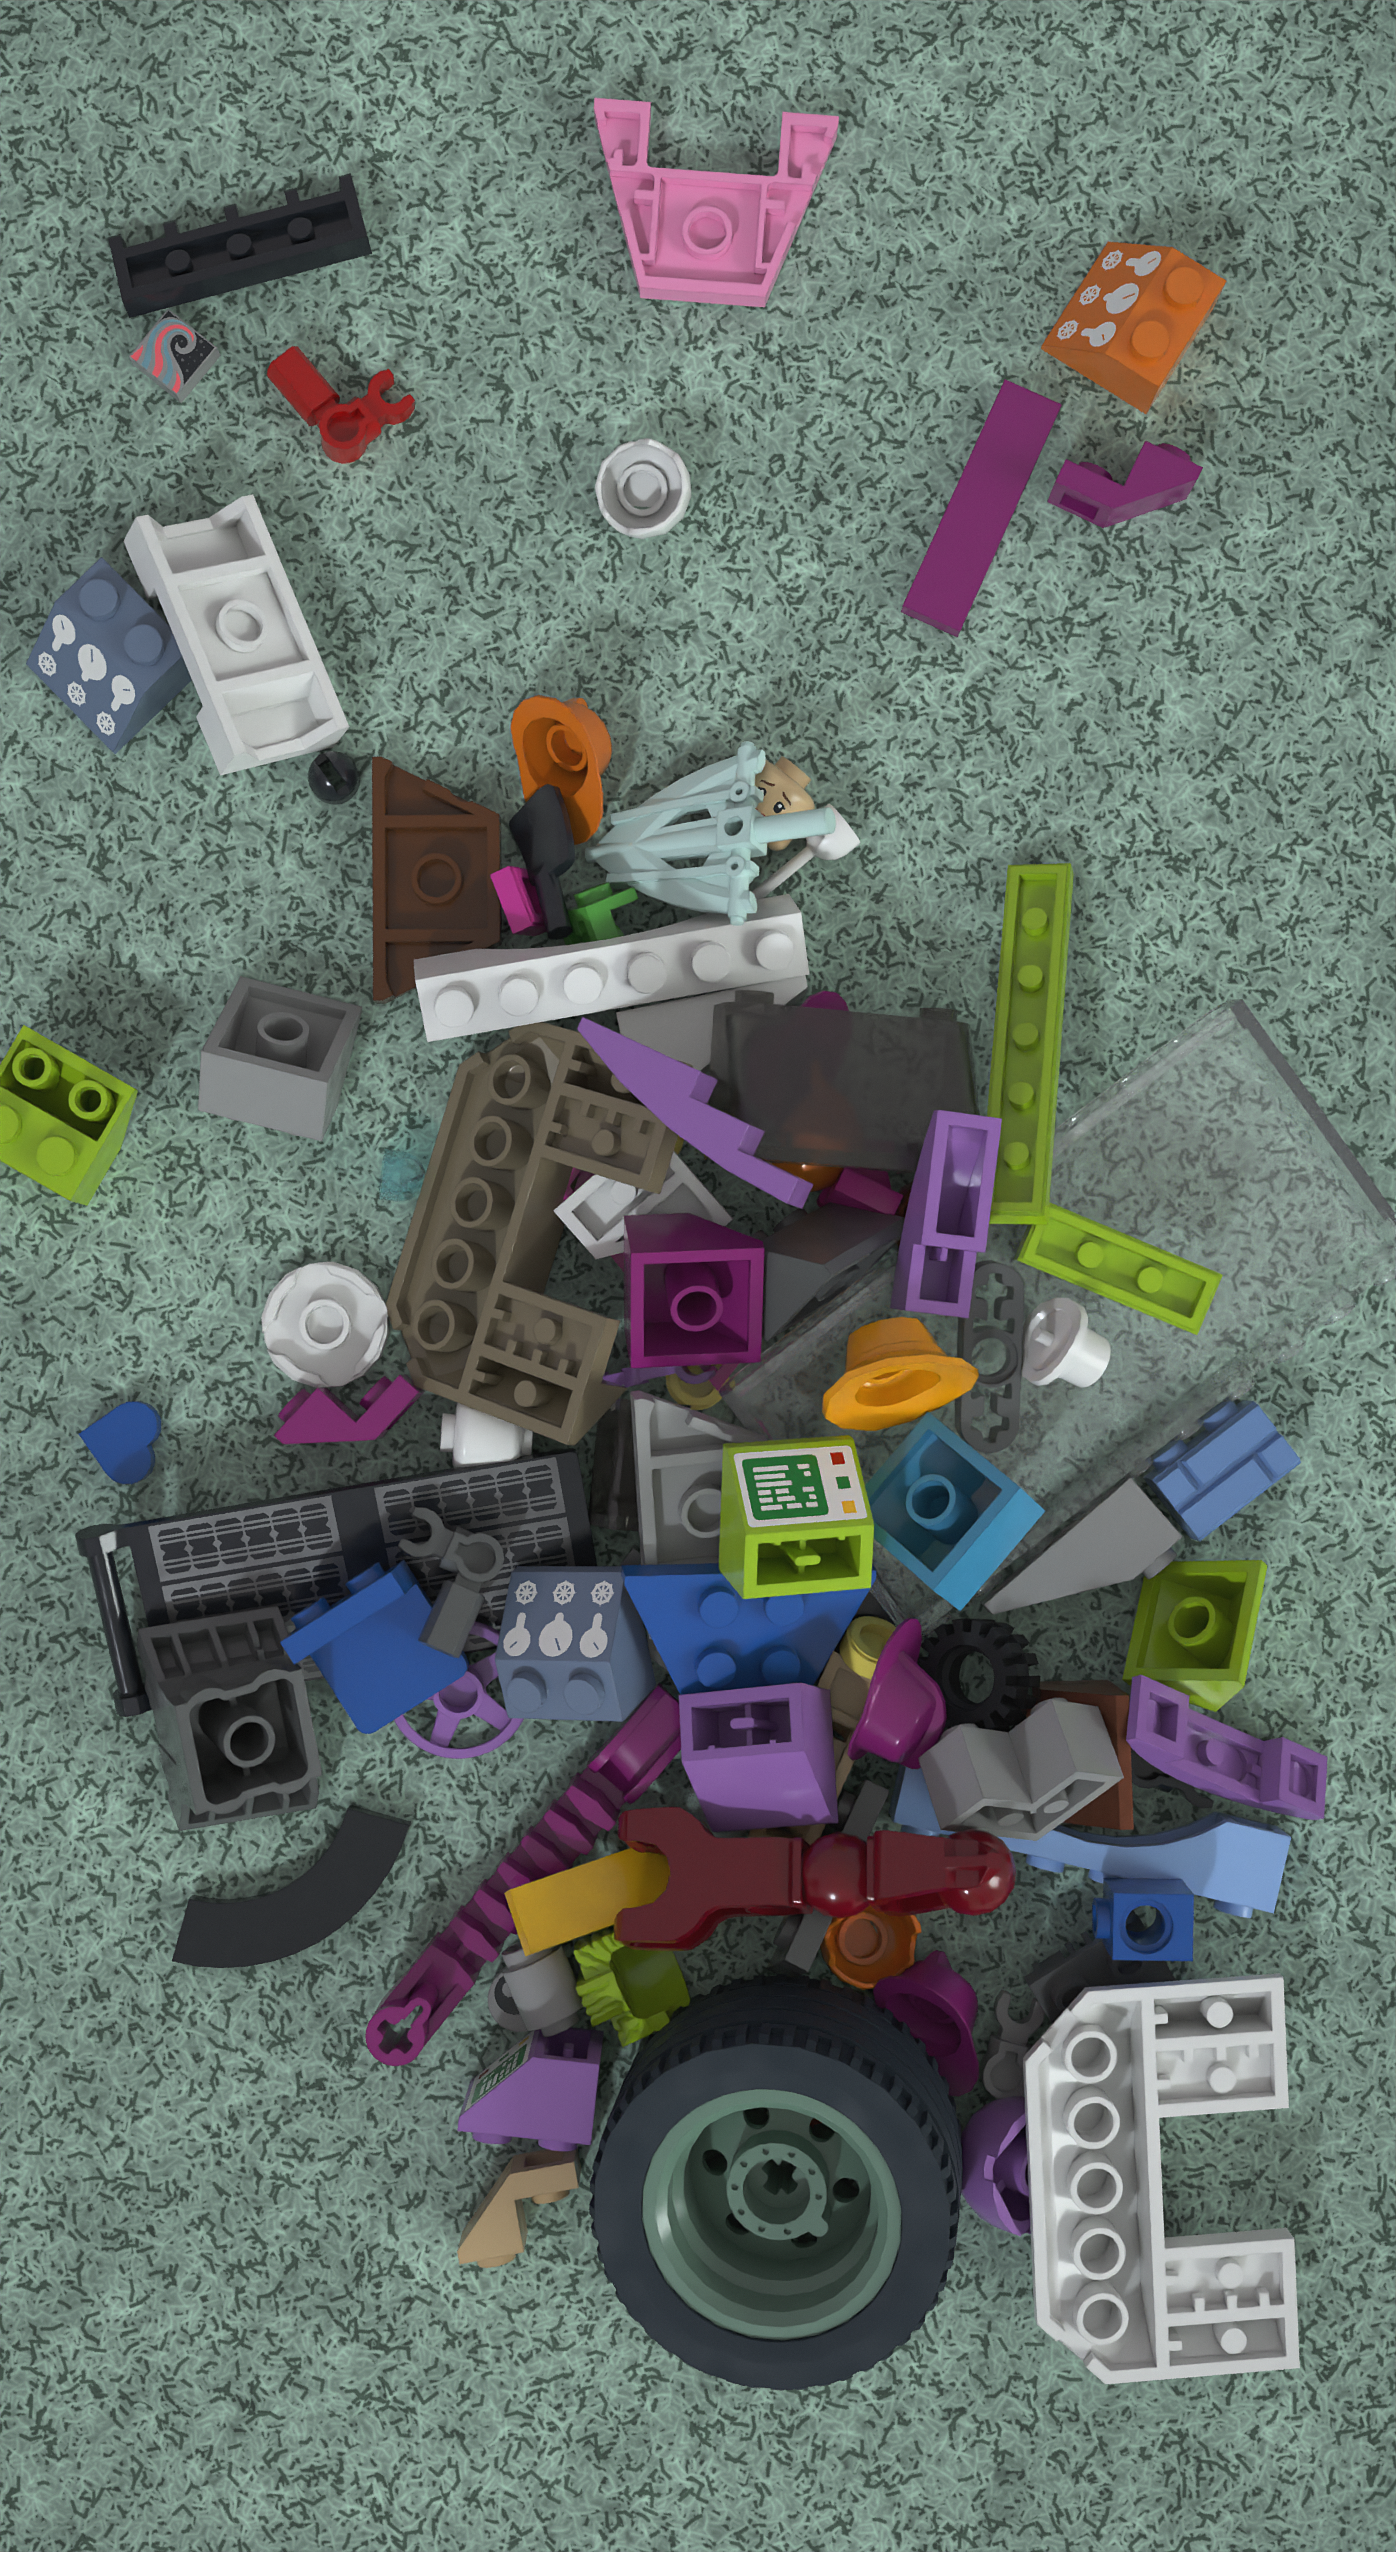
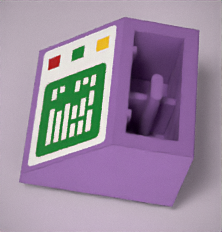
M570 2027L565 2031L548 2037L543 2036L541 2029L531 2031L470 2081L459 2115L457 2131L472 2132L473 2139L487 2144H506L511 2142L512 2137L537 2139L539 2146L552 2151H573L577 2149L578 2144L591 2145L604 2031Z

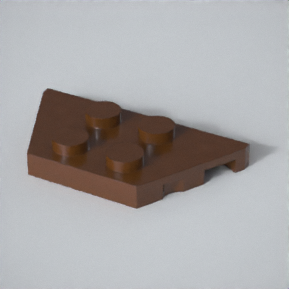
M372 757L373 1001L376 1004H386L417 988L414 972L415 959L472 949H495L502 945V905L490 877V874L502 869L500 815L473 801L468 802L452 794L449 789L428 779L425 781L395 766L392 761L384 757Z

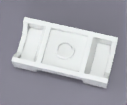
M253 494L238 498L211 517L162 527L149 515L136 517L124 539V544L147 599L158 597L203 705L196 718L219 774L224 775L334 747L348 730L349 725Z

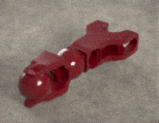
M680 1807L627 1810L620 1814L618 1818L619 1839L625 1841L630 1848L638 1852L667 1856L670 1876L666 1890L653 1903L634 1908H623L616 1915L614 1940L635 1950L689 1951L706 1941L718 1924L727 1918L812 1914L813 1909L824 1916L839 1919L857 1915L869 1906L877 1913L884 1912L886 1915L898 1917L948 1908L960 1914L977 1916L994 1911L1006 1901L1015 1886L1016 1867L1013 1854L1004 1841L989 1831L969 1828L955 1832L947 1838L880 1830L875 1831L873 1836H868L867 1842L857 1835L835 1832L819 1837L809 1845L803 1838H718L692 1814Z

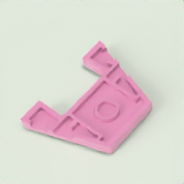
M594 98L595 122L640 298L765 307L836 141L839 116L783 112L778 173L775 176L650 167L647 163L651 125V102Z

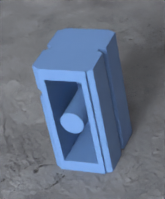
M1229 1398L1221 1402L1200 1419V1423L1205 1428L1204 1431L1187 1444L1180 1437L1174 1439L1157 1451L1149 1460L1155 1469L1144 1476V1480L1191 1539L1197 1541L1204 1539L1301 1463L1298 1455L1284 1437L1278 1433L1274 1424L1254 1401L1242 1400L1235 1405L1232 1399Z

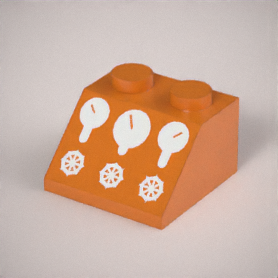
M1107 242L1045 339L1041 349L1144 414H1147L1209 317L1227 281L1173 247Z

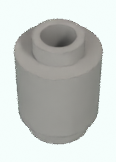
M519 1941L501 1953L506 1964L502 1974L527 2031L541 2029L543 2036L548 2037L565 2031L579 2021L576 2012L583 2007L581 2003L582 1998L578 1996L576 1990L577 1979L562 1944L525 1957L521 1942Z

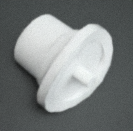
M1052 1298L1035 1308L1028 1315L1023 1325L1022 1376L1037 1386L1048 1385L1056 1378H1061L1078 1387H1088L1094 1384L1104 1373L1110 1359V1344L1106 1338L1087 1327L1088 1316L1083 1306L1069 1298Z

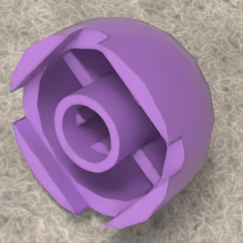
M1010 2096L985 2104L972 2115L964 2128L960 2140L962 2143L963 2167L961 2194L981 2219L994 2227L1021 2236L1024 2233L1031 2234L1025 2097Z

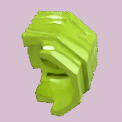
M614 1925L604 1928L602 1932L599 1930L593 1933L591 1937L587 1936L575 1942L573 1952L577 1962L581 1964L576 1982L578 1996L582 1998L581 2003L583 2007H586V2014L591 2016L590 2022L592 2027L609 2019L611 2020L614 2029L618 2031V2038L622 2047L652 2034L653 2031H660L670 2022L674 2011L680 2006L686 2007L689 2005L691 1997L673 1951L635 1950L626 1947L614 1940Z

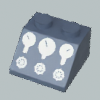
M102 557L55 601L26 662V665L114 754L125 746L192 681L170 626Z
M517 1566L511 1572L495 1655V1664L508 1718L623 1722L656 1686L643 1621L624 1585L621 1576V1566Z

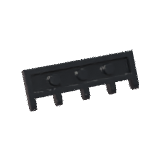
M351 173L339 176L340 191L300 201L297 188L284 191L287 201L285 206L240 217L236 204L224 206L227 221L180 233L176 220L164 222L163 227L166 237L127 247L121 234L108 237L122 302L129 318L372 254Z

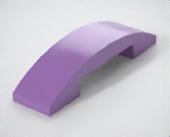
M1143 1675L1132 1677L1126 1741L1148 1763L1184 1783L1234 1802L1310 1820L1324 1819L1327 1756L1284 1737L1262 1741L1189 1709V1695Z

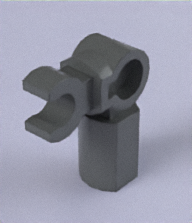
M415 1507L411 1517L427 1524L430 1529V1539L421 1545L401 1539L397 1548L404 1555L411 1558L423 1559L430 1555L440 1558L439 1567L456 1574L453 1582L444 1580L418 1638V1642L459 1659L485 1600V1597L478 1592L483 1583L497 1576L502 1569L504 1562L503 1548L495 1538L487 1534H476L460 1526H457L454 1532L444 1528L441 1518L434 1511Z

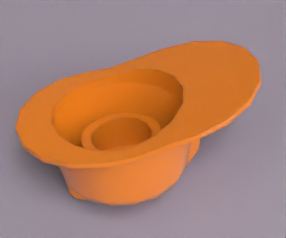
M537 695L524 699L513 713L511 734L518 759L525 801L527 802L538 789L546 784L559 787L569 814L574 845L587 842L598 830L603 816L601 776L609 766L612 754L611 736L604 722L594 711L588 708L583 698H572L560 702L556 698Z

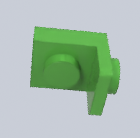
M606 882L574 894L577 906L568 909L573 932L568 937L563 938L565 945L624 936L621 929L615 924L611 910L638 900L635 887L612 892L610 883Z

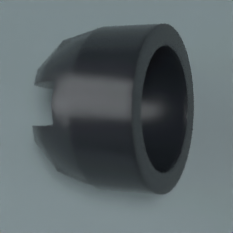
M328 751L318 755L311 763L308 770V782L317 798L325 803L336 805L349 801L356 794L360 785V774L350 757L341 752ZM328 762H331L334 770L346 783L337 791L320 769Z

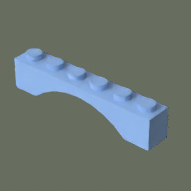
M900 1764L889 1808L892 1821L902 1824L900 1832L939 1837L940 1834L949 1836L955 1833L953 1831L940 1830L922 1769H910ZM1217 1811L1188 1825L1146 1835L1110 1836L1081 1832L1059 1824L1037 1841L998 1837L1004 1841L1009 1850L1027 1854L1025 1862L1031 1866L1058 1873L1063 1872L1065 1864L1090 1869L1088 1878L1102 1884L1103 1878L1182 1879L1194 1895L1215 1899L1213 1904L1215 1909L1244 1918H1251L1253 1909L1274 1914L1291 1836L1278 1826Z

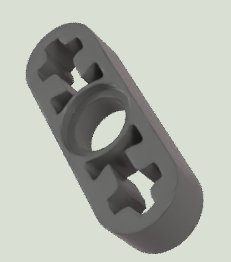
M992 1260L975 1263L969 1318L958 1317L957 1358H962L972 1366V1352L975 1346L984 1339H999L1006 1350V1360L1002 1368L989 1375L979 1373L976 1384L987 1388L1005 1385L1003 1395L996 1392H991L990 1394L991 1411L1002 1417L1001 1426L991 1427L989 1437L983 1438L982 1432L976 1427L971 1426L972 1417L983 1415L985 1395L978 1391L971 1393L970 1390L955 1399L954 1423L957 1433L972 1448L984 1453L999 1452L1007 1448L1014 1441L1019 1429L1024 1285L1014 1269ZM995 1273L996 1282L1007 1286L1006 1296L995 1298L993 1318L999 1321L1007 1320L1006 1330L989 1325L973 1328V1319L975 1317L986 1321L988 1319L987 1301L977 1297L975 1292L977 1286H983L988 1283L989 1274Z

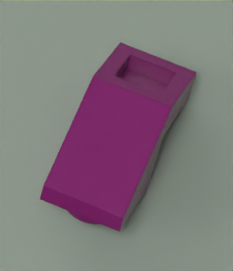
M1145 441L1124 486L1112 481L1111 474L1096 464L1089 462L1076 464L1066 459L1047 502L1099 527L1106 528L1187 499L1203 467L1191 462L1190 456L1176 446L1164 443L1156 446Z
M399 1375L393 1382L386 1376H383L359 1402L366 1410L359 1418L327 1387L317 1388L312 1394L303 1388L279 1413L278 1417L285 1424L274 1436L282 1444L382 1439L425 1391L414 1386L413 1380L407 1375Z

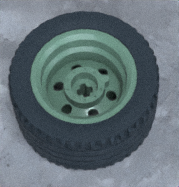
M776 1973V1976L768 1977L764 1974L756 1975L752 1980L746 1981L742 1978L735 1979L725 1986L719 1984L711 1988L710 1993L705 1996L698 1994L692 1997L688 2006H680L674 2011L668 2024L660 2031H655V2034L649 2035L642 2050L634 2058L606 2123L592 2166L594 2172L590 2180V2192L593 2195L589 2204V2214L594 2220L591 2230L593 2237L599 2243L597 2247L598 2259L604 2264V2274L608 2281L613 2283L618 2300L625 2305L628 2314L641 2324L647 2335L661 2345L663 2349L673 2353L690 2367H694L710 2376L722 2378L733 2384L748 2386L749 2388H770L780 2391L807 2389V2387L828 2386L837 2381H845L852 2378L853 2374L857 2372H865L874 2368V2365L879 2361L888 2359L893 2354L894 2348L907 2343L911 2339L913 2331L921 2328L925 2322L926 2312L934 2309L938 2303L939 2292L944 2291L948 2269H951L954 2260L963 2173L962 2143L960 2141L961 2124L960 2120L956 2117L955 2099L949 2095V2083L945 2076H941L938 2073L936 2059L934 2056L928 2055L926 2045L920 2038L915 2039L910 2034V2028L904 2021L899 2022L893 2016V2012L887 2008L882 2009L873 2003V1999L867 1995L861 1996L853 1992L852 1988L846 1986L841 1988L832 1985L831 1981L810 1979L809 1976L800 1975L799 1978ZM759 2107H766L768 2109L769 2119L768 2115L764 2113L761 2109H759ZM813 2118H816L822 2123L814 2125L812 2133L810 2130V2122ZM710 2149L718 2150L723 2154L706 2162L704 2160V2153ZM782 2160L786 2161L784 2166L779 2165ZM842 2178H851L857 2181L859 2191L856 2192ZM733 2213L735 2218L747 2230L742 2229L732 2221L728 2220L727 2216ZM808 2231L817 2237L815 2240L803 2242L794 2240V2238Z

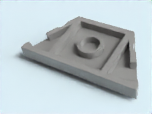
M631 1391L641 1565L719 1563L723 1444L767 1441L762 1434L643 1391Z

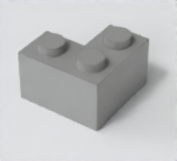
M1052 1698L1035 1705L1030 1711L1031 1715L1008 1732L978 1728L975 1724H960L946 1730L940 1737L941 1741L918 1758L940 1830L959 1832L971 1828L989 1831L997 1837L1037 1841L1122 1780L1124 1776L1099 1707L1068 1702L1064 1698Z

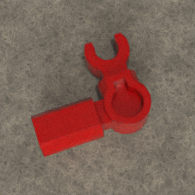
M298 346L290 347L273 360L267 369V377L308 426H318L322 449L326 456L332 461L341 464L352 463L360 459L366 451L367 445L381 435V427L383 425L402 423L411 416L415 409V399L410 394L394 404L387 403L381 398L382 394L394 385V374L390 369L380 371L372 377L368 384V394L362 399L355 396L346 404H339L340 396Z

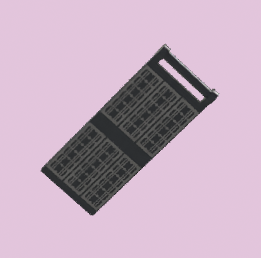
M567 1448L520 1456L508 1462L455 1467L127 1524L104 1523L79 1530L75 1534L79 1555L87 1557L117 1683L118 1689L113 1693L117 1715L122 1717L140 1715L152 1710V1708L150 1707L145 1683L140 1672L113 1555L114 1550L130 1546L148 1627L278 1606L288 1634H290L296 1628L290 1619L291 1617L322 1597L326 1599L329 1606L350 1594L345 1583L377 1562L386 1571L400 1561L405 1560L428 1598L434 1604L444 1580L453 1582L456 1574L439 1567L440 1558L433 1555L423 1559L411 1558L404 1555L397 1548L401 1539L408 1540L417 1545L428 1542L430 1539V1529L427 1524L411 1517L415 1507L427 1508L434 1511L441 1518L444 1528L454 1532L455 1528L460 1526L476 1534L490 1535L503 1548L504 1562L502 1569L497 1576L483 1583L478 1592L485 1597V1600L476 1618V1622L486 1624L500 1631L511 1572L517 1566H598L577 1450ZM469 1634L462 1651L464 1654L496 1649L497 1645L483 1637ZM310 1655L297 1663L303 1670L304 1681L324 1678Z

